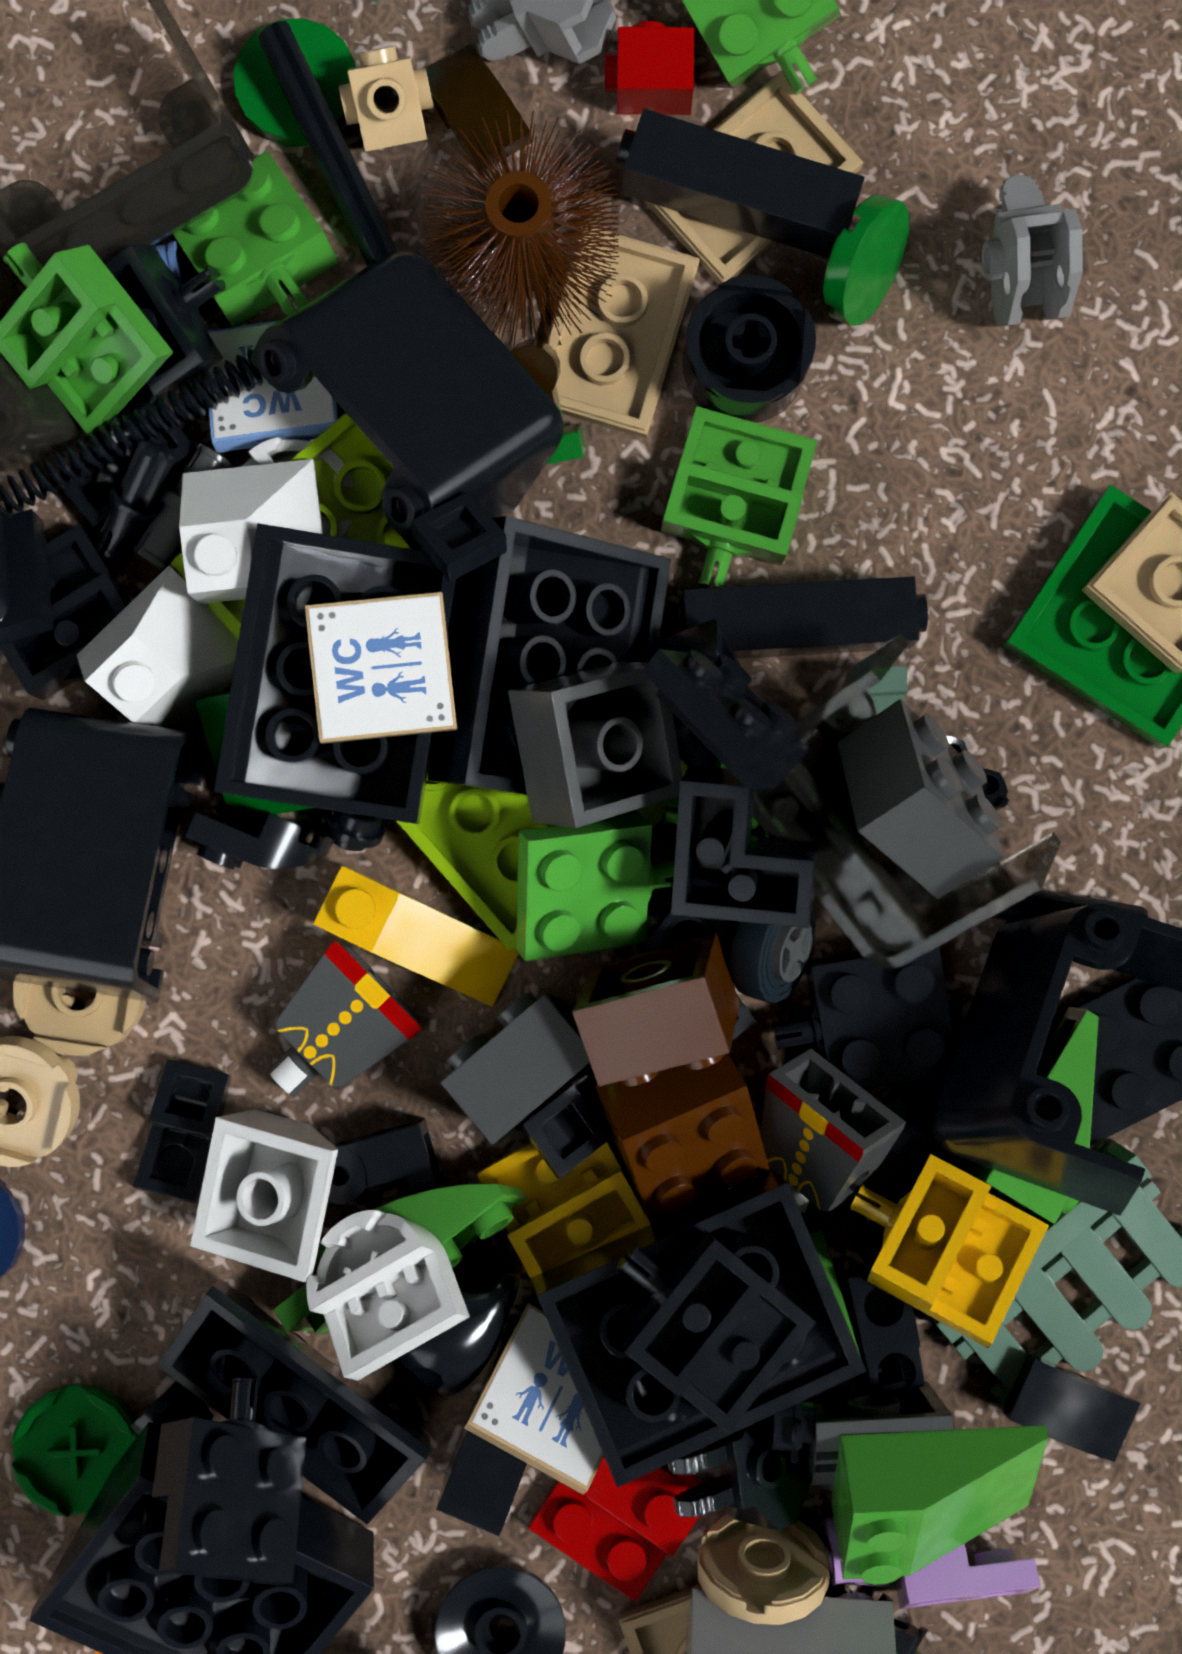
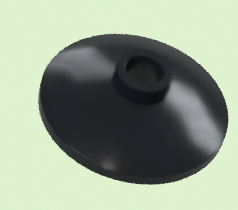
M511 1565L486 1566L460 1579L444 1598L436 1622V1648L438 1654H563L566 1641L564 1613L555 1593L535 1574ZM499 1614L509 1616L514 1623L513 1629L507 1634L495 1633L489 1624L494 1616Z

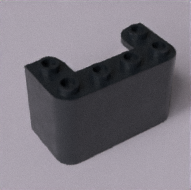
M29 707L24 711L21 719H13L8 728L6 752L11 759L6 781L0 782V978L9 981L158 1003L164 971L153 968L154 950L149 949V946L162 947L164 935L157 931L181 809L189 810L191 796L183 787L185 784L201 786L206 754L188 731Z

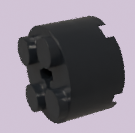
M759 275L733 277L719 284L717 289L708 294L704 299L702 298L694 308L687 327L682 366L685 382L698 406L758 423L781 414L797 397L814 357L816 330L813 318L807 308H803L800 302L791 295L792 290L782 282ZM745 344L752 346V354L755 358L744 357L740 346Z

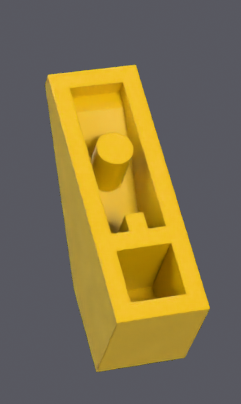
M343 865L313 923L375 955L492 1007L519 955L516 948L510 952L498 938L352 867Z

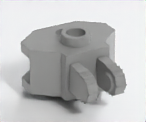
M471 0L472 3L468 5V18L471 27H475L481 32L477 34L479 43L477 46L480 56H484L490 62H498L501 59L505 60L506 56L511 57L532 46L538 57L551 52L581 64L603 52L617 18L611 0Z
M1015 174V176L1007 180L1004 179L999 194V201H1002L1001 209L998 208L995 214L991 241H985L982 248L983 272L986 280L991 281V297L997 327L1020 324L1023 314L1021 307L1043 304L1046 320L1070 317L1083 272L1082 226L1076 209L1063 211L1061 204L1046 206L1042 192L1038 190L1039 185L1036 184V180L1031 179V176Z

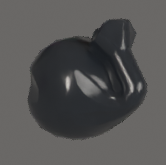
M495 1246L480 1252L468 1250L462 1258L457 1274H454L470 1317L397 1358L406 1369L413 1372L428 1389L437 1395L452 1396L466 1388L489 1362L502 1337L504 1324L517 1296L519 1279L514 1272L503 1266Z

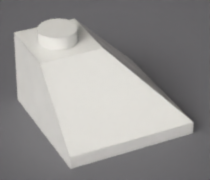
M313 459L183 473L179 529L188 595L200 604L245 599L257 523L323 534Z
M169 565L77 654L84 681L131 722L184 730L199 716L195 700L205 695L223 692L232 684L238 640L207 604H200L187 594L186 580Z

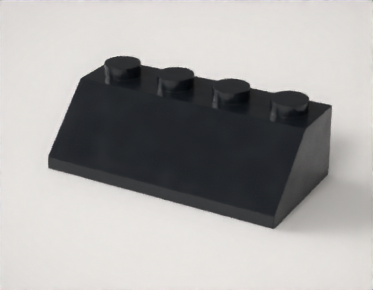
M222 1279L208 1290L156 1365L226 1419L229 1417L231 1380L241 1377L260 1380L256 1422L264 1425L272 1432L306 1438L303 1477L367 1525L421 1466L431 1451L429 1435L410 1422L403 1413L390 1407L357 1380L344 1378L339 1367L308 1345L301 1336L291 1331L286 1332L282 1324L256 1306L248 1296L239 1293Z

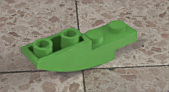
M464 1184L432 1189L403 1197L374 1210L398 1215L426 1228L440 1241L448 1255L452 1268H454L463 1258L460 1252L461 1249L478 1236L480 1239H486L504 1229L514 1218L511 1210L526 1200L527 1197L519 1187L501 1184ZM321 1241L319 1242L316 1257L318 1262H320L321 1257L326 1249V1247L321 1244ZM306 1284L274 1309L286 1332L314 1331L315 1334H322L329 1331L324 1315L309 1311Z

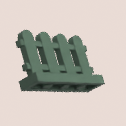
M1112 1139L1097 1151L1145 1168L1141 1184L1121 1216L1081 1201L1068 1214L1061 1213L1055 1224L1030 1209L1025 1211L1029 1215L1048 1224L1049 1227L989 1348L929 1316L965 1360L976 1352L1000 1381L990 1391L1003 1406L1007 1402L1028 1355L1005 1326L1023 1310L1048 1339L1033 1355L1054 1365L1061 1359H1064L1077 1371H1089L1100 1363L1103 1356L1102 1344L1093 1333L1111 1317L1125 1329L1136 1330L1143 1327L1151 1317L1152 1306L1142 1290L1159 1276L1171 1286L1182 1288V1226L1175 1231L1152 1202L1161 1192L1148 1179L1151 1173L1137 1155ZM1119 1228L1125 1232L1145 1257L1128 1273L1103 1243ZM1071 1269L1074 1270L1096 1298L1094 1302L1079 1314H1077L1054 1285Z

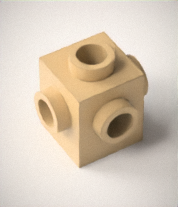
M395 46L358 53L360 66L348 69L350 83L339 85V91L347 125L359 123L365 152L427 140L422 110L432 109L434 106L426 68L413 70L411 57L398 58ZM381 86H390L397 91L399 99L394 106L385 108L377 103L374 96L375 91Z

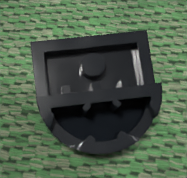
M196 812L185 836L201 843L197 852L198 856L233 870L235 867L241 868L243 861L255 866L271 869L300 867L327 856L335 841L330 836L315 832L309 843L306 841L308 834L307 826L278 814H269L263 830L259 834L212 813Z

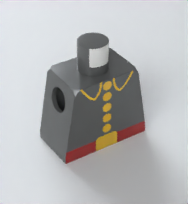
M335 940L274 1023L277 1031L292 1046L268 1069V1072L276 1083L293 1097L318 1074L338 1090L420 1033L427 1024L345 940Z
M809 1049L768 1074L761 1140L768 1166L788 1182L800 1212L812 1213L819 1209L831 1211L856 1194L862 1184L866 1186L901 1134L906 1122L813 1049Z

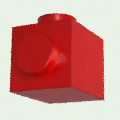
M642 21L634 24L632 27H618L617 52H605V92L617 93V114H642L643 108L664 115H691L694 92V27H666L664 24L656 21Z

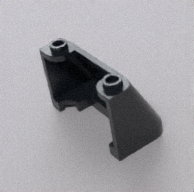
M406 250L382 257L267 328L260 336L249 361L271 386L283 393L288 394L305 389L314 376L394 467L382 492L384 513L387 520L409 547L414 550H421L422 548L413 539L411 520L467 491H470L492 518L515 510L558 448L563 437V420L560 410L553 399L455 289L451 290L453 287L441 276L442 274L439 271H436L435 266L420 252Z

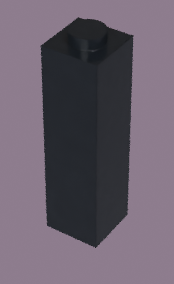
M643 108L636 131L625 129L615 162V168L624 170V195L830 258L838 235H841L844 228L849 230L865 179L864 176L645 108Z
M915 576L689 589L683 591L681 598L683 631L718 618L737 659L910 649L920 640L919 632H926L928 625L925 594H916Z

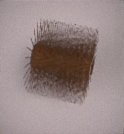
M507 111L513 172L509 168L497 120L495 121L498 129L497 134L500 142L501 158L482 117L491 139L490 142L484 130L492 149L491 152L488 143H486L493 162L473 129L471 130L492 167L488 165L475 141L474 144L478 151L461 130L460 132L479 155L480 163L462 142L480 166V171L466 155H463L452 144L451 146L477 173L441 147L456 159L480 185L444 159L446 163L457 170L465 179L436 163V166L447 171L446 173L451 177L431 169L427 170L462 184L469 192L438 176L448 182L454 189L433 181L430 182L461 195L450 193L443 188L438 190L426 186L425 188L450 194L451 196L439 195L437 193H420L445 198L443 200L447 203L429 198L428 200L456 207L449 208L436 204L437 206L423 205L443 208L446 211H421L443 215L420 218L451 221L424 223L446 226L423 229V231L433 229L444 230L427 234L424 237L442 235L438 238H432L433 240H426V244L437 240L447 241L430 245L427 248L446 246L438 250L429 251V255L439 251H446L441 255H433L435 257L430 259L435 260L441 256L447 257L441 261L432 262L434 263L433 265L437 263L440 265L443 262L451 261L446 265L436 267V271L443 267L454 265L450 269L439 271L442 274L441 276L447 272L454 271L447 276H443L444 278L451 276L448 279L449 283L459 278L456 283L451 285L454 286L451 290L463 280L472 276L455 290L462 288L458 292L461 295L464 291L473 287L462 296L463 298L468 294L464 299L466 302L478 292L476 297L468 303V305L471 303L470 307L473 308L481 301L475 313L492 294L480 318L485 316L486 312L494 304L484 323L488 324L496 308L494 313L496 316L490 330L499 313L496 323L497 327L494 332L495 334L500 325L498 335L510 303L501 342L506 325L509 323L512 309L509 330L511 332L516 301L511 342L517 308L518 315L513 348L515 346L519 319H521L522 338L525 341L527 292H529L535 339L537 337L532 301L533 291L549 344L545 310L550 322L553 320L558 334L561 336L555 323L556 320L559 327L551 303L557 317L559 314L570 335H572L557 309L558 305L571 326L555 297L556 295L567 311V316L581 333L582 331L570 317L565 305L580 324L582 323L569 307L570 305L566 298L579 313L581 311L591 321L568 297L569 295L565 288L579 304L581 303L589 311L600 317L586 306L566 284L599 307L577 287L607 302L589 289L591 288L598 292V289L606 292L590 279L611 287L612 285L604 283L606 281L600 277L615 281L616 279L595 274L593 271H598L608 276L612 275L607 273L618 274L617 272L605 271L600 267L616 269L596 264L593 261H599L611 266L608 263L618 264V262L605 261L601 257L616 260L612 257L619 256H604L597 254L598 252L589 251H601L609 255L611 254L607 252L618 253L615 250L608 251L596 248L609 247L615 249L614 247H619V245L600 244V242L611 244L610 242H618L615 240L619 239L606 240L600 238L605 236L615 238L619 234H604L600 232L618 231L616 229L619 228L610 227L607 229L600 227L619 225V223H599L607 219L618 220V217L602 216L609 213H619L616 210L601 212L603 209L618 207V205L597 207L600 204L615 201L616 199L590 205L604 197L618 195V193L598 195L601 192L615 189L616 187L592 192L597 188L612 183L611 181L603 185L599 184L593 189L584 192L585 189L607 177L605 176L594 183L591 181L583 189L574 193L594 177L609 172L612 169L583 179L606 166L605 164L592 172L589 170L584 176L575 180L600 161L598 160L579 174L583 166L592 158L590 157L568 177L572 168L599 149L598 147L580 160L583 156L582 154L591 146L590 144L567 165L572 155L582 144L580 143L555 173L569 146L581 131L579 130L554 161L557 152L571 131L570 129L562 143H559L553 157L549 158L548 164L543 171L560 130L549 153L550 145H548L544 162L538 175L541 158L557 124L558 117L548 140L547 132L537 164V155L547 120L534 158L537 136L535 137L529 173L535 124L528 165L527 158L534 111L532 113L526 154L525 142L523 153L524 129H522L521 116L519 171H516L509 113ZM480 158L482 159V161L485 163V165H486V166L488 167V169L490 170V172H491L492 176L494 177L495 181H493L492 178L490 177L489 173L487 172V170H486V168L484 167L483 163L481 162ZM577 158H579L572 167L567 169ZM557 162L555 168H554L553 171H552L551 168H552L553 165ZM578 171V173L573 177V179L567 182ZM475 175L481 179L483 184L475 177ZM564 175V177L555 186L557 180ZM470 188L477 190L481 194V196H479ZM591 198H596V199H594V200H592V201H590V202H587V203H585V204H582L583 202H585V201H587V200H589V199H591ZM447 200H450V201H452V202H454V203H457V204H459V205H461V206L454 205V204L448 202ZM476 202L481 203L486 209L482 208ZM562 215V217L559 220H555V218ZM444 216H451V217H454V218H458V219H460V220L448 219V218H445ZM474 225H479L484 231ZM562 226L570 228L564 233L555 231ZM480 236H485V237H489V238H490V239H489L488 241H486V242H481V241H479V240H476V239H477L478 237H480ZM561 239L567 244H561L556 241ZM487 247L492 248L490 252L482 254ZM581 262L588 263V264H592L593 266H595V267H597V268H599V269H601V270L595 269V268L590 267V266H588V265H586V264H583V263H581ZM582 272L591 274V275L597 277V278L600 279V280H597V279H595V278H593V277H590V276H588V275H585V274H583ZM566 274L569 275L571 278H573L578 284H576V283H574L573 281H571V280L566 276ZM477 275H479L475 280H473L472 282H470L474 277H476ZM577 277L597 287L598 289H595L591 286L582 283ZM501 285H502V288H501V290H500L498 296L496 297V294H497L499 288H500ZM478 286H480V287L470 296V294L474 291V289L477 288ZM507 293H508L507 304H506L505 309H504V311H503V313H502V316H501V318H500V314H501V311H502V308H503V304L505 303L506 296H507ZM504 295L503 300H502V302H501V304H500V307H499V309H498V311H497V308H498V305H499V301L501 300L502 296Z

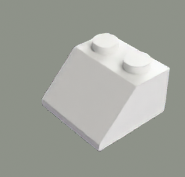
M257 1109L216 1117L190 1246L306 1283L307 1277L313 1275L338 1148L309 1124Z

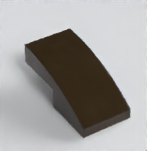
M470 44L426 69L433 106L447 129L451 128L466 155L479 171V165L462 142L480 163L476 156L477 153L460 130L478 151L474 144L475 141L488 165L491 167L492 165L471 130L473 129L493 162L486 143H488L491 152L492 149L484 130L490 142L491 139L482 117L501 158L500 142L497 134L498 129L495 121L497 120L506 157L512 155L508 111L514 153L520 150L521 115L494 74ZM522 118V129H524V148V142L525 146H527L530 129L528 128V126ZM480 158V160H481V162L483 163L484 167L487 169L488 167L485 165V163H484V162L482 161V159Z

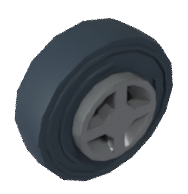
M813 905L809 928L738 922L730 957L732 982L738 992L768 1003H777L788 997L798 985L813 949L816 929Z

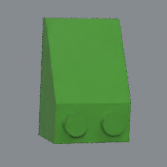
M1046 1426L841 1435L831 1505L842 1578H861L868 1584L881 1585L894 1582L901 1576H911L1027 1507L1048 1441Z

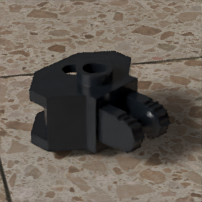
M768 1417L668 1464L669 1471L673 1475H691L696 1473L697 1485L673 1497L675 1513H678L680 1517L695 1518L696 1516L709 1514V1512L723 1508L734 1520L776 1531L798 1522L811 1482L805 1444H802V1448L799 1449L797 1464L789 1463V1458L786 1463V1458L782 1451L770 1450Z

